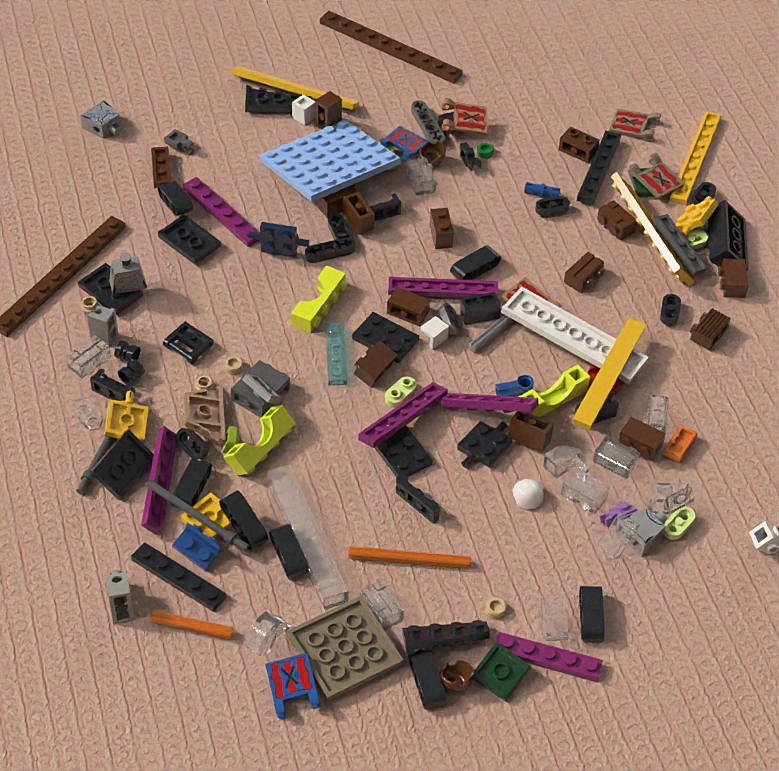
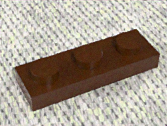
M168 146L151 148L154 188L171 182Z

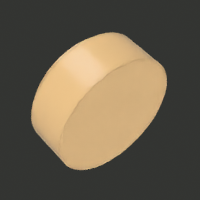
M237 356L228 357L224 362L225 371L231 375L241 373L243 370V360Z
M498 597L490 598L485 606L487 616L492 619L502 618L506 613V603Z

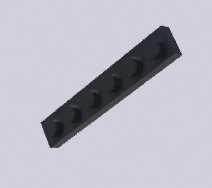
M605 130L577 195L578 202L594 205L620 143L621 134Z

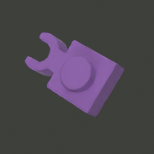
M627 502L619 503L609 509L610 512L599 515L600 523L605 522L606 527L612 526L618 519L636 512L637 508Z

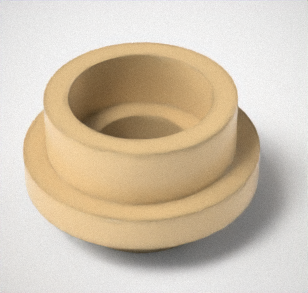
M92 296L83 298L80 304L81 310L84 313H94L97 311L96 306H99V302Z
M200 376L195 382L196 391L206 388L208 391L213 390L214 382L209 376Z

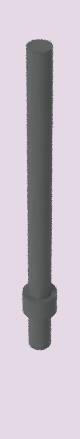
M105 436L89 468L81 476L82 481L76 490L78 494L83 495L88 485L94 480L95 477L90 471L105 455L113 437Z
M150 480L147 483L148 488L222 536L223 540L228 544H234L244 552L249 548V544L238 538L237 534L233 531L226 530L154 481Z

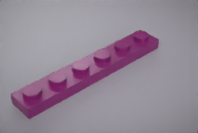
M198 177L183 184V189L247 247L259 241V239L248 238L249 231H259Z
M389 277L388 295H392L395 289L399 287L425 297L464 298L495 292L498 297V281Z
M432 382L358 434V440L372 448L376 447L441 401L448 394V389Z
M162 426L158 429L149 481L152 480L169 491L177 443L176 434L167 427ZM150 488L147 490L141 526L157 535L162 532L167 500Z

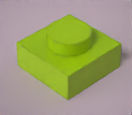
M229 426L225 434L226 441L223 445L222 453L227 454L239 442L237 428Z

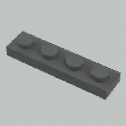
M668 214L656 216L652 222L658 231H660L692 276L704 273L708 269Z

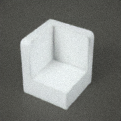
M304 94L292 102V117L303 125L309 123L316 117L315 101Z
M436 316L421 326L420 330L430 337V348L432 349L448 339L449 326Z

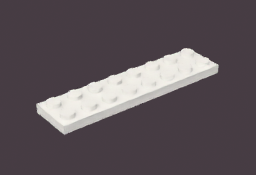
M523 287L509 299L501 310V313L599 368L602 367L617 340ZM634 349L618 379L630 384L648 362L649 357Z

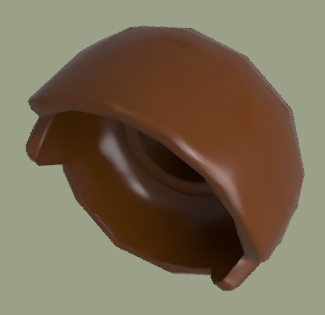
M428 141L419 150L421 162L428 166L439 165L446 154L445 145L440 141L436 143Z
M457 660L453 665L446 663L439 672L443 686L452 692L466 690L472 683L474 668L462 660Z

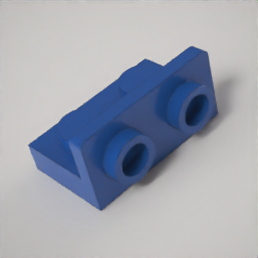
M190 523L186 524L185 530L172 544L174 549L204 571L207 570L221 551L220 543L214 537L210 536L208 538L203 534V530L196 524L192 526Z

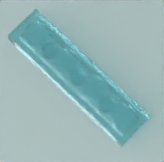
M325 323L328 386L347 385L344 323Z

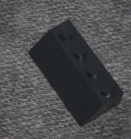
M726 200L718 203L719 205L708 219L709 259L712 264L718 267L722 265L723 259H745L747 271L749 269L746 219Z

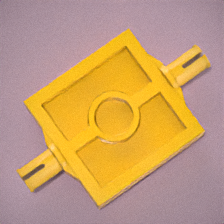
M710 196L706 197L700 204H691L685 208L684 214L677 219L678 222L675 225L683 236L687 237L692 229L703 226L719 204L716 199H712Z
M130 391L126 392L125 401L110 399L104 436L118 439L129 429L143 443L149 407L134 403V392H131L130 395Z
M209 493L193 506V508L226 530L232 526L220 508L219 500L221 499H218L212 493ZM186 512L181 515V521L184 524L190 523L192 526L196 524L208 538L212 536L216 539L220 536Z

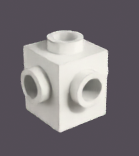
M764 521L749 532L753 544L758 551H763L769 555L779 551L778 526Z

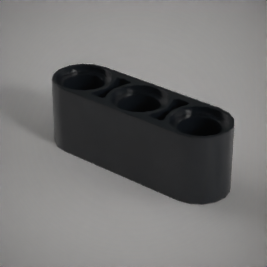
M176 181L158 186L161 200L176 217L193 211L191 199Z
M486 245L455 262L450 268V273L458 280H474L498 266L502 258L489 245Z
M192 458L173 494L193 507L197 503L210 477L212 463Z
M237 490L219 500L220 508L239 538L249 544L248 550H253L268 541L269 538L265 528L240 491Z
M290 524L270 529L271 542L287 578L292 579L309 573L307 560Z
M580 586L581 640L604 641L605 625L602 586Z
M424 650L415 651V654L408 655L410 668L423 708L429 709L446 705V694L432 651L425 652Z

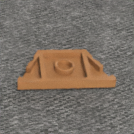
M216 386V389L208 391L206 388L197 392L185 393V427L220 445H224L226 441L223 387Z

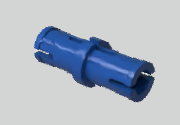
M526 182L524 193L539 195L542 198L543 196L557 197L560 194V188L546 186L543 183L540 185Z

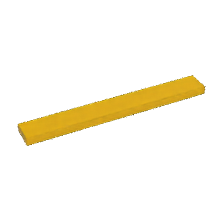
M241 66L232 69V74L296 94L311 96L313 99H318L327 93L326 91ZM339 96L342 98L343 108L353 110L358 107L359 101Z
M705 111L678 177L684 183V186L672 192L670 201L687 205L722 115Z
M628 318L575 413L572 423L587 430L591 429L644 332L646 324Z

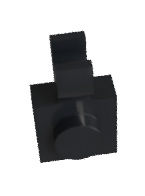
M467 142L460 143L459 156L465 166L470 171H473V165L481 169L482 162L480 159L474 158L473 148H470Z

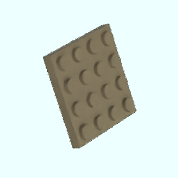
M362 596L286 631L287 637L298 655L308 653L314 680L327 701L404 664V659Z

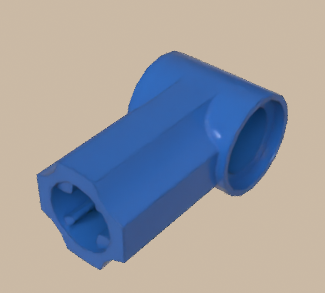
M521 375L515 381L495 384L496 396L519 397L534 389V380L529 375Z

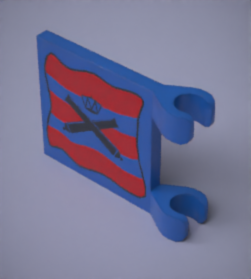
M401 126L397 127L385 138L380 139V143L387 148L390 144L403 151L404 157L401 161L408 163L412 156L428 142V140Z
M307 652L265 664L275 711L279 719L287 716L283 702L309 695L312 709L321 707Z

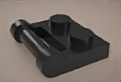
M186 321L163 341L164 347L167 349L171 348L186 358V361L190 364H194L198 357L213 345L212 338ZM175 341H180L184 345L191 348L193 351H187L186 349L175 343Z

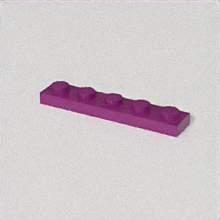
M448 393L441 399L442 406L449 407L450 409H484L487 412L502 410L504 413L520 411L522 414H529L539 406L538 398Z
M502 632L498 634L496 642L526 663L598 682L603 663L601 659Z

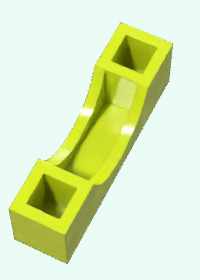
M326 265L318 276V290L322 295L312 301H299L291 312V326L311 333L315 327L317 328L321 318L328 314L332 303L337 301L340 292L345 290L347 286L346 273Z
M576 365L563 372L560 379L550 389L541 393H536L532 389L519 397L538 398L539 406L530 414L542 417L587 392L590 376L579 365Z
M283 405L271 407L260 419L262 434L255 446H251L248 443L235 444L223 457L236 475H249L255 470V465L263 461L268 456L267 453L279 445V440L292 431L291 428L296 422Z

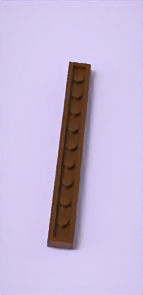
M328 11L320 18V24L453 84L463 74V70L334 12Z
M110 216L0 316V334L6 337L9 336L126 228L125 222Z

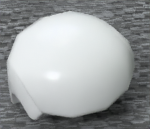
M534 479L518 481L513 488V497L516 500L517 506L526 510L541 506L543 502V488L541 484Z

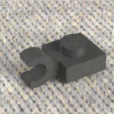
M175 129L164 137L165 144L177 150L181 147L189 155L194 152V149L191 148L194 143L188 140V135Z

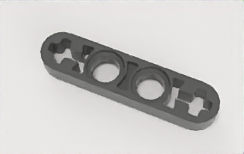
M421 100L414 101L411 106V112L426 139L431 143L440 141L445 145V135L426 103ZM433 128V129H435V130H434V131H429V130H427V129Z

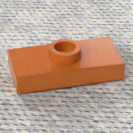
M680 425L663 449L662 454L680 463L696 440L698 433Z

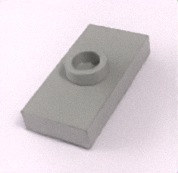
M246 374L243 381L254 390L253 393L257 397L264 399L267 403H280L282 398L256 375Z

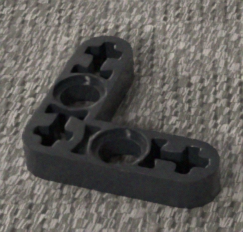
M333 213L328 216V228L334 240L307 247L305 249L306 261L317 263L354 253L355 241L342 215ZM344 232L345 235L339 236L337 233ZM332 248L334 251L327 252L326 249Z

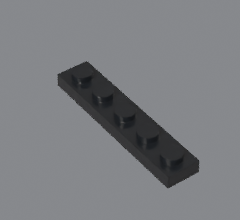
M145 542L131 555L133 562L212 612L226 599L224 591Z

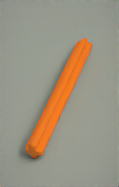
M350 546L348 551V557L353 559L470 568L471 557L463 555Z

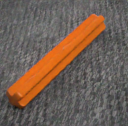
M153 611L151 615V622L159 625L229 640L232 639L234 634V628L160 611Z

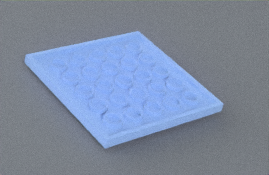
M347 120L339 121L337 124L327 126L320 131L312 132L308 136L298 138L291 143L283 144L279 148L259 155L260 162L311 202L401 164L400 157Z

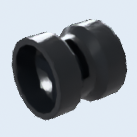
M121 340L115 348L114 356L121 360L126 359V362H129L131 359L138 360L141 348L136 345L131 346L128 342Z
M131 359L126 367H122L118 371V376L125 384L129 382L134 383L137 377L139 378L145 373V370L141 363Z

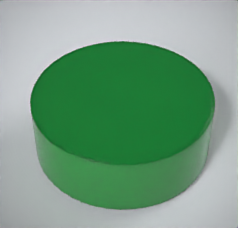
M481 143L477 146V155L480 158L488 159L493 156L494 147L491 144Z

